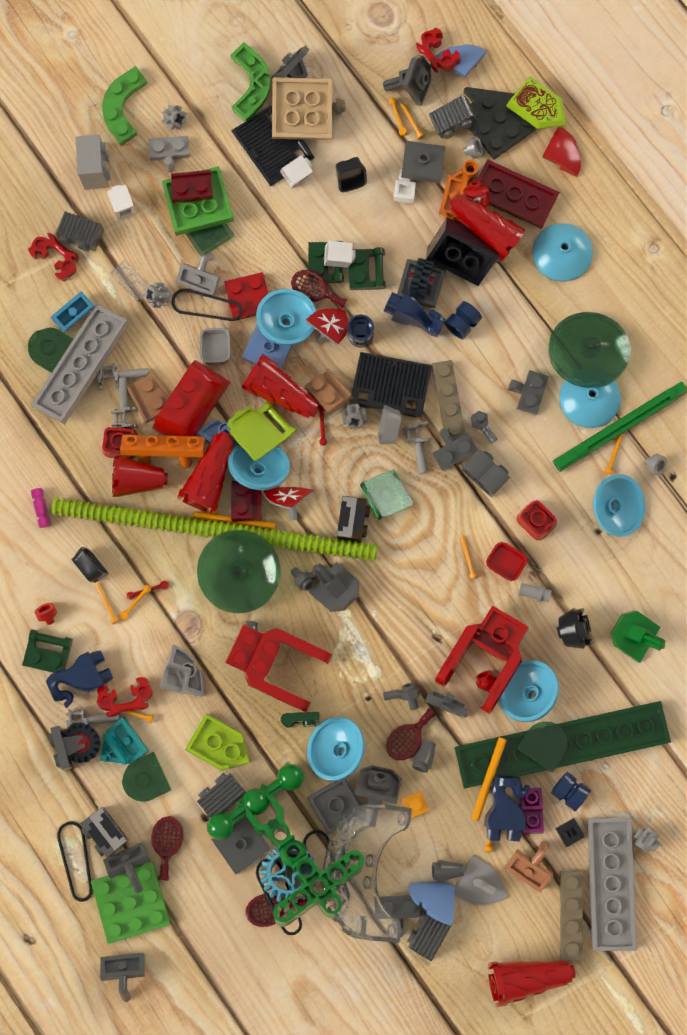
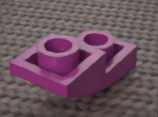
M530 788L528 794L524 798H520V808L525 816V831H522V834H543L542 789Z

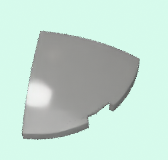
M172 645L159 688L202 697L204 694L203 674L201 670H197L193 664L195 659L187 651Z

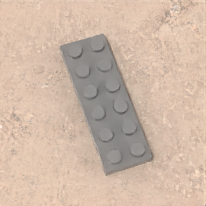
M96 304L31 406L65 425L130 322Z
M587 818L592 951H637L631 818Z

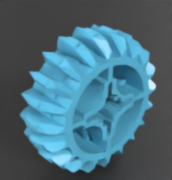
M274 848L273 854L275 856L266 855L270 862H262V866L267 869L260 870V874L266 876L261 879V883H268L264 887L265 892L272 889L269 896L273 898L278 894L277 902H280L282 897L287 898L299 888L296 889L295 880L297 879L296 871L292 874V883H290V879L287 876L284 877L287 870L284 863L280 871L271 875L273 867L281 860L280 853ZM291 849L287 854L289 857L295 858L299 855V851ZM313 856L309 857L310 860L314 861ZM304 866L300 869V872L309 875L312 869ZM274 881L286 882L290 890H283L277 887Z

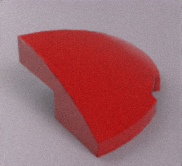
M558 127L542 158L559 165L560 170L578 177L581 168V153L578 150L577 142L568 131Z

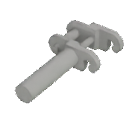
M112 363V366H102L98 374L99 390H103L102 381L104 378L113 377L116 381V388H119L118 378L146 377L149 375V369L116 372L118 368L115 366V363ZM110 370L113 372L112 375H104L103 371Z
M118 378L121 410L114 409V411H111V414H114V423L111 426L115 428L121 426L126 429L137 428L138 424L131 425L126 423L127 412L137 411V407H128L126 378ZM118 414H123V422L121 423L118 422Z
M427 421L413 423L412 426L406 425V427L402 428L403 431H406L407 440L404 442L408 443V445L415 442L414 447L419 474L427 473L422 444L431 442V438L420 439L417 428L422 427V425L427 426ZM410 430L415 431L416 438L411 439Z
M84 707L81 708V711L72 712L69 709L68 713H66L69 716V720H66L67 730L70 726L77 723H85L89 726V724L120 720V714L115 717H107L106 714H100L85 718L87 711L84 710ZM82 715V720L73 721L72 716Z

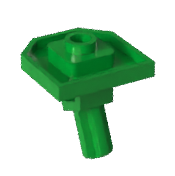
M635 610L621 614L611 631L614 647L638 663H641L649 647L661 651L665 648L666 641L656 636L660 626Z

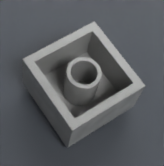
M100 134L77 136V169L84 189L108 188L111 172L107 165V162H110L109 150L106 148V142H102Z

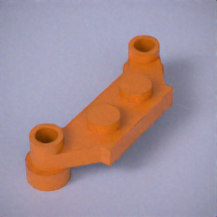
M467 160L460 171L453 176L448 175L439 215H443L444 219L448 217L460 223V220L449 210L451 206L448 204L455 195L458 197L461 194L463 195V189L467 186V182L473 180L477 175L479 166L476 161Z

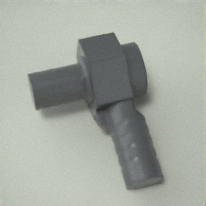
M478 411L471 416L472 427L482 430L490 443H494L498 438L488 426V415Z
M297 567L291 570V574L296 578L295 585L300 590H310L314 585L313 581L318 579L313 572L307 571L302 573Z
M414 683L403 685L402 690L397 689L383 692L384 700L395 698L408 700L410 710L419 708L416 698L419 697L420 693L418 686H415Z

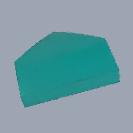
M125 717L118 720L103 734L104 741L100 761L122 763L123 765L133 764L149 751Z

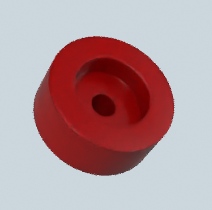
M47 603L38 607L34 613L38 621H46L47 625H51L55 622L53 617L56 616L57 610L53 603Z

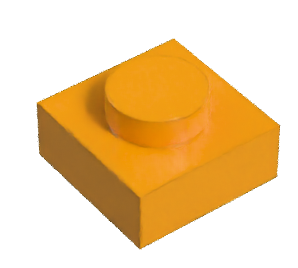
M421 791L401 799L409 819L429 811Z

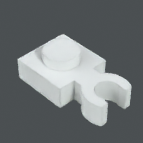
M400 169L399 180L395 182L393 201L413 204L416 182H412L413 179L401 178L402 169Z

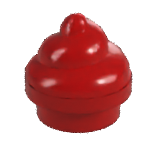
M490 670L479 673L476 676L477 687L489 692L496 680L495 674H492Z

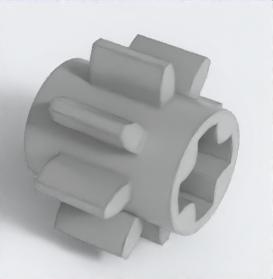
M168 105V109L162 112V122L167 124V128L180 130L181 126L186 123L187 113L181 111V106L175 105L174 107Z
M157 282L154 285H149L150 287L145 292L147 302L152 303L153 308L166 306L171 296L168 287H164V283Z
M348 404L346 411L342 410L343 425L348 424L350 429L361 428L363 422H367L365 408L361 409L358 404Z
M647 826L644 830L638 828L633 835L637 839L634 844L646 853L650 849L656 851L661 844L657 841L660 835Z

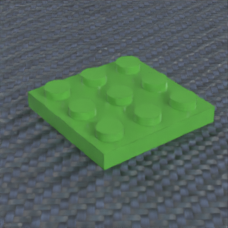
M219 166L206 169L211 170L213 199L173 203L172 180L162 181L176 236L234 221Z
M154 861L134 868L143 887L140 893H135L126 872L112 879L108 875L91 881L108 944L171 924Z

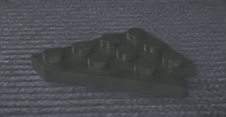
M471 87L464 88V93L471 100V107L477 118L468 129L475 137L481 140L484 149L493 160L537 130L533 125L506 107L515 93Z

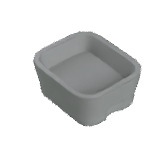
M208 328L201 331L200 357L206 364H225L229 361L230 334L227 329Z
M384 405L378 431L379 444H396L401 422L400 410Z

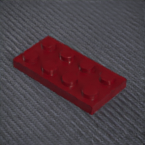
M488 159L477 181H480L481 184L486 185L489 189L490 206L540 229L543 228L560 193Z

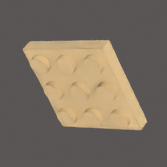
M273 77L272 139L331 140L332 79Z

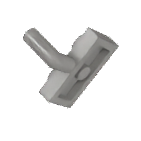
M188 136L148 139L150 161L164 160L169 173L174 171V159L190 158Z
M206 253L202 255L197 268L181 263L176 283L214 296L220 276L205 271L208 261L213 259V254Z

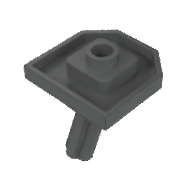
M305 45L293 54L289 52L281 60L283 64L280 66V69L271 78H284L285 76L287 78L307 77L308 74L302 59L310 49Z
M424 55L413 57L408 69L399 71L398 77L383 82L384 90L389 92L403 87L415 104L422 106L431 82V65Z
M338 562L329 570L321 563L313 566L312 572L318 577L319 581L308 592L330 612L345 611L359 596L358 579Z
M374 765L360 769L355 794L368 797L365 819L370 822L377 821L380 805L383 801L397 804L402 779L393 770Z

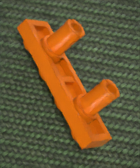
M123 435L120 453L121 455L138 456L139 462L149 465L151 464L150 456L179 457L180 467L189 468L192 463L191 457L204 456L205 437Z

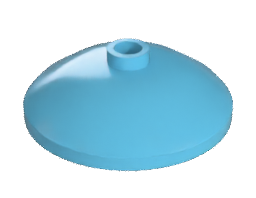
M558 223L548 226L539 233L533 246V260L536 267L544 276L554 281L567 282L579 278L587 271L593 258V247L589 237L583 230L572 224ZM566 245L568 249L563 250L561 246Z
M279 289L267 294L259 303L256 313L257 325L261 333L271 342L284 346L296 345L307 340L315 329L305 320L316 312V308L312 301L303 293L292 289Z
M584 368L575 371L564 381L560 390L559 401L564 415L572 423L584 428H597L610 422L617 414L621 403V394L616 381L609 374L595 368ZM589 392H594L596 396L590 397Z
M238 444L229 455L228 468L233 478L243 486L255 490H268L281 485L286 480L290 470V462L286 453L278 446L258 461H254Z
M623 474L611 475L602 480L595 491L593 499L595 518L600 527L612 536L621 537L634 533L640 527L645 515V498L638 483L631 477Z
M522 661L499 699L502 710L509 717L519 722H533L543 718L552 710L558 699L559 683L557 676L549 666L540 661ZM533 693H536V696L534 698H531V695Z
M332 717L320 723L313 731L307 747V757L312 770L319 777L329 781L343 780L352 775L359 767L364 756L365 740L363 733L356 723L344 717Z

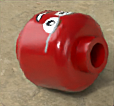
M480 181L470 182L469 186L463 189V195L474 202L477 201L486 208L489 206V189L486 185L481 184Z

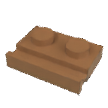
M328 368L325 373L319 374L305 385L306 390L329 416L345 405L346 401L353 399L352 394Z
M153 374L126 387L145 423L155 419L167 401Z

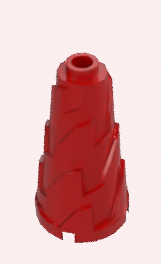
M462 194L459 197L455 195L448 204L451 206L449 210L460 220L462 225L499 254L497 261L500 263L508 256L509 251L516 246L525 232V229L518 224L505 219L495 211H490L477 201L474 202Z
M264 354L261 355L259 361L241 386V389L255 397L259 396L272 404L276 403L292 413L295 412L308 419L310 416L314 418L320 409L317 406L318 402L307 393L308 391L291 379L292 377L282 371L277 363Z
M221 431L220 434L213 436L204 456L201 457L183 488L180 489L177 496L178 499L181 500L184 497L182 502L204 512L209 508L211 509V514L216 513L228 468L229 455L234 447V441L231 439L232 436Z
M565 960L499 963L495 961L488 964V970L493 969L494 974H488L493 1001H498L495 1005L496 1007L507 1006L509 1003L521 1001L547 990L569 985L568 983H572V979L576 977L574 966L569 965Z

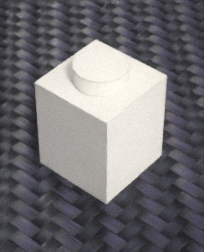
M301 155L283 167L280 172L292 188L313 172L311 169L313 166L308 158H303Z
M117 185L107 191L118 220L136 214L126 185Z
M328 241L325 245L324 266L348 268L355 260V250H352L353 243Z

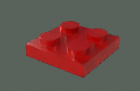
M263 272L224 281L228 300L235 301L242 306V315L238 320L256 316L259 303L268 294ZM229 303L232 317L235 318L239 315V307Z

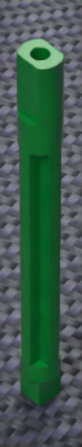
M681 381L675 386L668 388L552 460L554 466L559 472H562L678 400V398L687 393V387Z

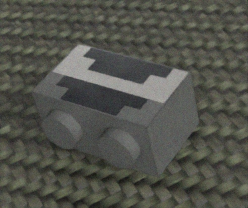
M100 807L81 823L84 827L81 829L83 834L88 839H93L96 843L94 846L96 851L101 856L105 855L106 858L112 856L130 841L105 807Z

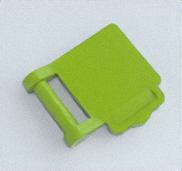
M269 401L257 411L250 406L236 411L227 424L228 428L231 429L230 435L254 461L261 459L298 430L294 425L291 426L274 408V404ZM266 412H268L270 416L282 427V429L285 431L283 434H281V432L264 415Z

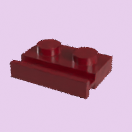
M211 170L172 173L173 203L213 199Z
M231 481V521H262V490L251 489L237 481Z

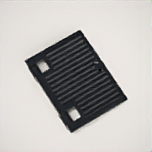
M272 105L254 115L247 123L240 124L231 132L268 184L272 186L284 178L280 170L298 158L295 154L297 150L301 149L304 154L303 158H308L309 161L315 157L302 139H272V120L269 117L272 114Z
M360 352L352 389L353 399L350 400V403L358 404L359 407L381 410L386 405L400 410V413L404 416L422 417L432 365ZM359 392L369 393L368 400L359 399ZM407 401L416 402V409L406 408Z

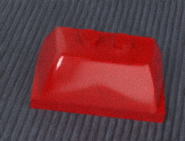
M194 360L157 415L152 429L163 436L196 437L197 432L202 428L226 391L230 381L199 361Z

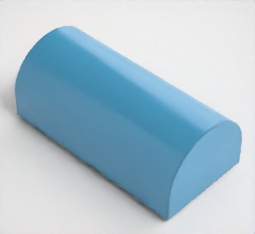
M81 291L53 314L51 319L65 333L95 306Z

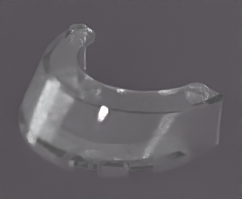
M364 804L354 808V812L349 816L342 818L336 826L337 833L334 839L329 840L326 849L323 871L350 851H359L364 857L362 871L335 891L342 901V910L338 917L332 919L339 923L344 933L353 938L400 943V923L385 910L379 898L377 868L382 851L388 841L409 827L412 808L386 804ZM351 859L349 866H351L352 864L358 866V860L353 861ZM339 871L331 873V877L334 880H339L343 877ZM329 902L330 905L327 907L328 910L335 911L338 905L335 902Z

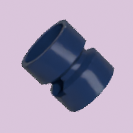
M463 301L456 308V314H451L444 322L446 328L461 340H464L471 332L470 327H475L482 319L480 312L466 301Z
M362 314L352 317L347 327L350 343L359 348L370 345L374 337L373 321L368 316Z
M567 771L556 783L551 794L559 800L564 799L565 805L575 812L589 796L591 789L583 783L577 784V778Z

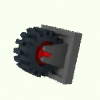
M418 258L417 261L407 259L397 295L403 297L404 293L415 298L421 305L435 309L446 270L434 266L433 261Z
M75 724L70 726L65 732H63L59 725L50 728L51 733L48 734L51 747L56 748L57 754L54 755L56 766L65 772L73 770L72 761L78 763L88 762L96 757L95 755L100 750V737L91 726Z

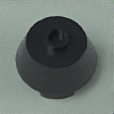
M573 608L558 619V636L560 639L562 638L566 647L584 649L585 646L592 645L593 643L592 639H588L591 626L588 616H583L584 608Z

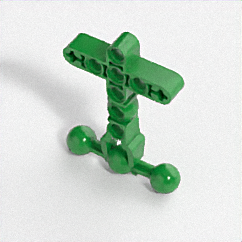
M295 764L282 766L278 771L275 781L268 786L261 784V789L253 788L248 790L244 794L242 802L237 801V807L227 815L223 813L215 814L207 823V832L213 839L225 840L233 833L234 825L246 817L258 835H265L277 847L282 862L292 867L293 872L296 871L297 878L303 886L278 903L273 910L274 921L281 927L290 925L316 905L326 917H338L342 910V901L335 891L358 875L364 866L363 855L355 850L348 852L321 872L316 864L309 859L305 845L301 841L295 840L294 835H290V830L284 822V810L274 796L284 789L292 791L302 785L304 773ZM270 804L277 816L275 819L269 820L267 824L261 825L254 815L264 813ZM278 832H284L287 836L283 840H277L275 835ZM291 849L299 851V855L295 858L289 857L287 853ZM350 860H358V866H356L355 864L349 866ZM307 866L312 869V872L309 875H303L300 869ZM339 871L343 877L339 880H334L331 877V873ZM316 884H322L325 890L322 893H316L313 887ZM298 897H304L307 899V903L304 906H298L295 900ZM328 902H335L338 908L335 911H330L326 908V904ZM280 911H282L283 913L287 912L286 919L283 916L279 918Z

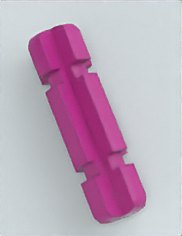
M35 488L31 490L32 499H35L33 504L36 517H39L37 519L39 528H46L51 523L50 518L47 517L49 514L46 501L43 499L44 492L42 488Z

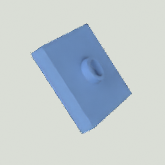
M257 325L242 355V359L257 364L261 355L264 354L282 369L293 345L284 346L271 342L261 333Z

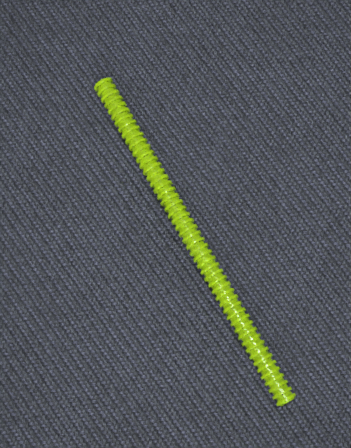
M55 497L52 503L53 515L59 514V516H72V518L77 516L79 519L84 517L85 520L91 518V521L97 519L98 522L103 520L104 523L110 521L111 524L116 522L118 525L120 523L124 526L129 524L131 527L135 525V527H148V529L154 528V530L159 528L161 531L166 529L167 532L173 530L174 533L179 531L180 534L186 532L187 535L192 533L193 536L199 534V537L205 535L206 538L209 536L213 539L218 537V539L224 538L226 541L231 539V541L250 542V544L256 543V545L261 543L263 546L268 544L269 547L275 545L276 548H279V546L282 549L288 547L289 550L295 548V551L301 549V552L307 550L308 553L314 551L315 554L320 552L322 555L327 553V555L333 554L335 557L339 555V557L346 556V558H359V560L363 558L365 561L370 559L372 562L376 560L377 544L370 545V543L364 544V542L360 544L358 541L353 543L351 540L346 542L345 539L340 541L338 538L333 540L332 537L326 539V536L319 538V535L313 537V534H310V536H307L306 533L300 535L299 532L297 534H294L292 531L287 533L286 530L281 532L279 529L275 531V529L268 530V528L262 529V527L256 528L255 526L251 528L249 525L244 527L243 524L237 526L236 523L230 525V522L224 524L223 521L220 523L217 520L211 522L210 519L205 521L204 518L199 520L197 517L192 519L190 516L186 518V516L179 517V515L173 516V514L167 515V513L162 515L160 512L155 514L154 511H150V513L147 510L142 512L141 509L135 511L134 508L129 510L128 507H125V509L122 506L116 508L115 505L110 507L108 504L106 506L101 503L97 505L95 502L91 504V502H78V500L72 501V499L66 500L65 498L60 500L59 497Z

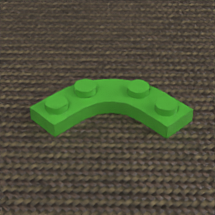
M243 42L230 56L248 74L250 85L246 93L231 108L235 114L247 123L265 104L269 96L271 83L269 70L264 60Z
M136 66L115 79L108 87L103 98L102 112L105 123L120 146L137 136L136 131L124 116L123 106L133 93L148 84Z

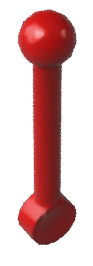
M319 404L318 407L320 409L318 412H320L321 429L319 443L324 446L327 444L324 428L325 410Z
M162 581L159 585L151 587V591L160 588L167 589V581ZM143 590L134 593L128 592L126 597L132 600L135 596L140 595Z

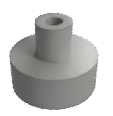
M478 137L468 139L467 146L463 148L464 154H470L472 158L482 156L484 148L481 140Z
M660 454L647 457L645 464L648 465V472L660 476L667 467V458Z

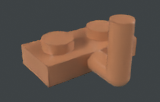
M542 841L540 843L539 849L532 859L517 849L505 865L506 870L540 893L553 876L552 872L540 865L548 850V842Z

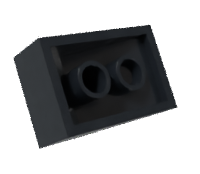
M446 217L428 245L426 260L433 261L435 265L477 286L480 285L499 257L498 253L468 228Z

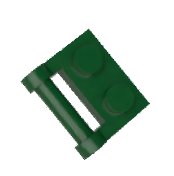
M308 242V270L320 274L326 283H343L342 267H334V274L328 275V266H324L325 245L327 242Z
M381 247L374 249H352L355 250V260L349 266L350 290L385 289L386 282L383 277L385 249ZM369 257H375L376 281L370 282Z
M31 629L22 666L51 673L65 670L73 639L38 633V630ZM40 641L63 647L62 653L35 647L36 642Z
M285 713L281 716V723L286 728H292L298 723H303L304 727H316V723H320V713Z

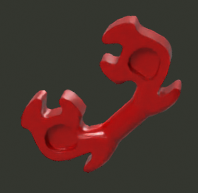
M438 28L426 31L421 35L422 45L416 42L417 51L427 58L431 68L436 73L439 72L438 68L444 71H451L457 64L461 63L460 54L457 50H455L454 55H451L450 49H446L442 52V58L435 57L430 51V47L438 48L442 45L441 39H443V34Z
M47 233L50 239L36 237L31 247L28 248L30 255L34 259H37V253L41 254L42 259L47 258L49 255L48 248H54L65 258V261L59 260L55 263V270H61L60 273H55V276L61 281H66L67 278L76 273V265L73 259L79 261V258L75 252L65 248L51 233Z
M136 678V682L140 685L137 687L131 685L130 689L132 695L137 696V698L132 702L123 704L114 703L118 698L115 689L112 690V693H107L109 690L108 686L100 687L97 690V704L99 708L109 711L106 712L107 717H115L122 712L147 709L149 705L145 702L153 694L147 678Z

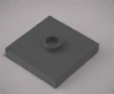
M406 141L401 178L441 183L445 146Z
M346 779L334 781L307 797L328 835L365 813Z
M246 817L234 825L233 833L229 838L225 840L211 839L235 875L271 849L264 838L255 832Z

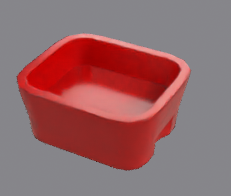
M107 427L104 431L102 453L108 458L120 456L133 459L136 456L121 455L120 453L122 436L139 434L132 429Z
M538 500L531 501L517 515L518 524L537 541L543 540L557 526L556 517Z
M504 542L497 543L486 560V565L490 570L509 581H515L527 564V557L523 553Z

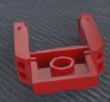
M492 605L482 623L466 626L438 672L435 682L445 687L471 644L475 643L478 648L500 661L506 662L489 690L490 694L484 705L480 707L481 710L490 714L522 663L518 645L528 631L529 626Z
M242 624L225 663L243 671L248 686L301 711L307 712L310 706L309 701L266 682L264 678L268 675L278 654L280 643L307 656L317 658L325 662V664H329L332 654L279 628L261 633Z

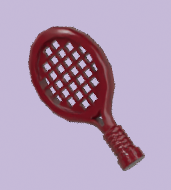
M300 270L292 277V289L310 295L308 298L312 302L330 299L344 308L347 299L330 293L326 281L317 272Z
M430 708L426 710V713L416 724H404L392 731L386 744L387 753L391 758L403 761L412 757L417 752L422 741V727L436 715ZM399 730L407 739H410V736H413L412 740L416 739L414 743L416 747L411 746L404 755L401 752L396 755L392 751L393 748L398 751L392 745L393 742L399 748L407 742L400 734L392 740L394 734ZM408 743V744L402 749V751H404V749L407 748V746L410 745V744Z
M170 816L163 817L157 821L151 835L153 848L162 860L158 880L169 881V859L179 851L183 842L182 826L176 818Z
M265 894L254 897L246 907L245 915L248 921L259 927H269L276 924L272 908L268 909L270 904L267 905L268 900L266 901ZM277 895L273 898L270 897L271 901L274 900L273 905L276 906V904L280 903L277 902ZM298 899L296 904L304 906L307 903V899ZM280 911V912H279V915H280L279 917L284 916L285 913H283L282 911Z

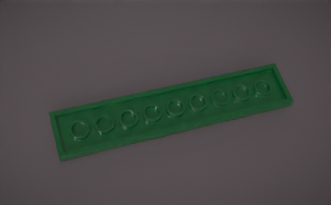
M661 701L501 736L500 738L507 741L494 778L497 775L519 777L671 743ZM499 737L454 747L464 789L483 784Z

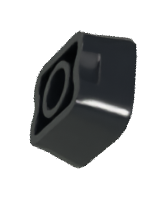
M353 157L336 164V176L340 192L344 193L358 189L367 183V171L359 157Z
M81 547L71 559L91 583H96L109 575L96 556L86 547Z

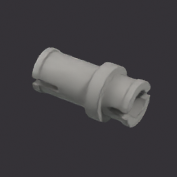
M521 583L518 596L537 599L536 602L546 601L549 603L552 590L545 589L541 585L536 587Z

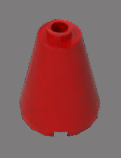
M114 456L113 467L115 468L112 473V497L163 489V485H167L168 473H164V468Z

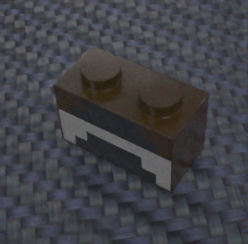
M342 496L337 538L339 540L345 539V541L351 540L352 542L358 541L361 543L362 537L366 538L368 525H364L365 517L369 518L371 505H367V499Z

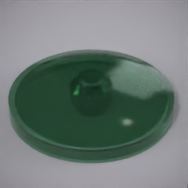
M594 312L576 313L563 319L554 328L548 345V355L554 370L564 380L584 388H598L617 380L625 371L631 354L630 342L623 328L613 319Z
M231 530L217 535L204 547L198 560L197 578L199 586L205 597L214 606L223 611L247 613L262 607L272 598L280 582L281 567L275 549L264 537L252 531Z

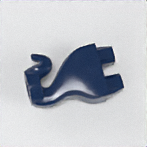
M392 292L383 310L393 316L392 321L419 327L434 337L438 336L446 320L435 310H429L427 314L422 305L406 293L401 297Z
M101 650L92 653L88 651L80 655L71 668L56 671L47 678L45 682L54 702L67 700L64 703L65 708H68L73 702L74 695L69 690H59L58 686L61 683L83 692H94L113 679L109 668L98 672L95 667L105 662Z
M497 775L491 787L493 805L484 818V826L487 828V839L490 841H500L501 830H507V840L519 842L522 831H525V816L519 805L505 792L506 787H511L516 797L524 798L528 794L530 786L525 785L522 790V783L519 777Z

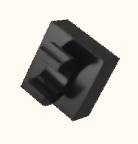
M575 818L555 828L565 847L585 837Z

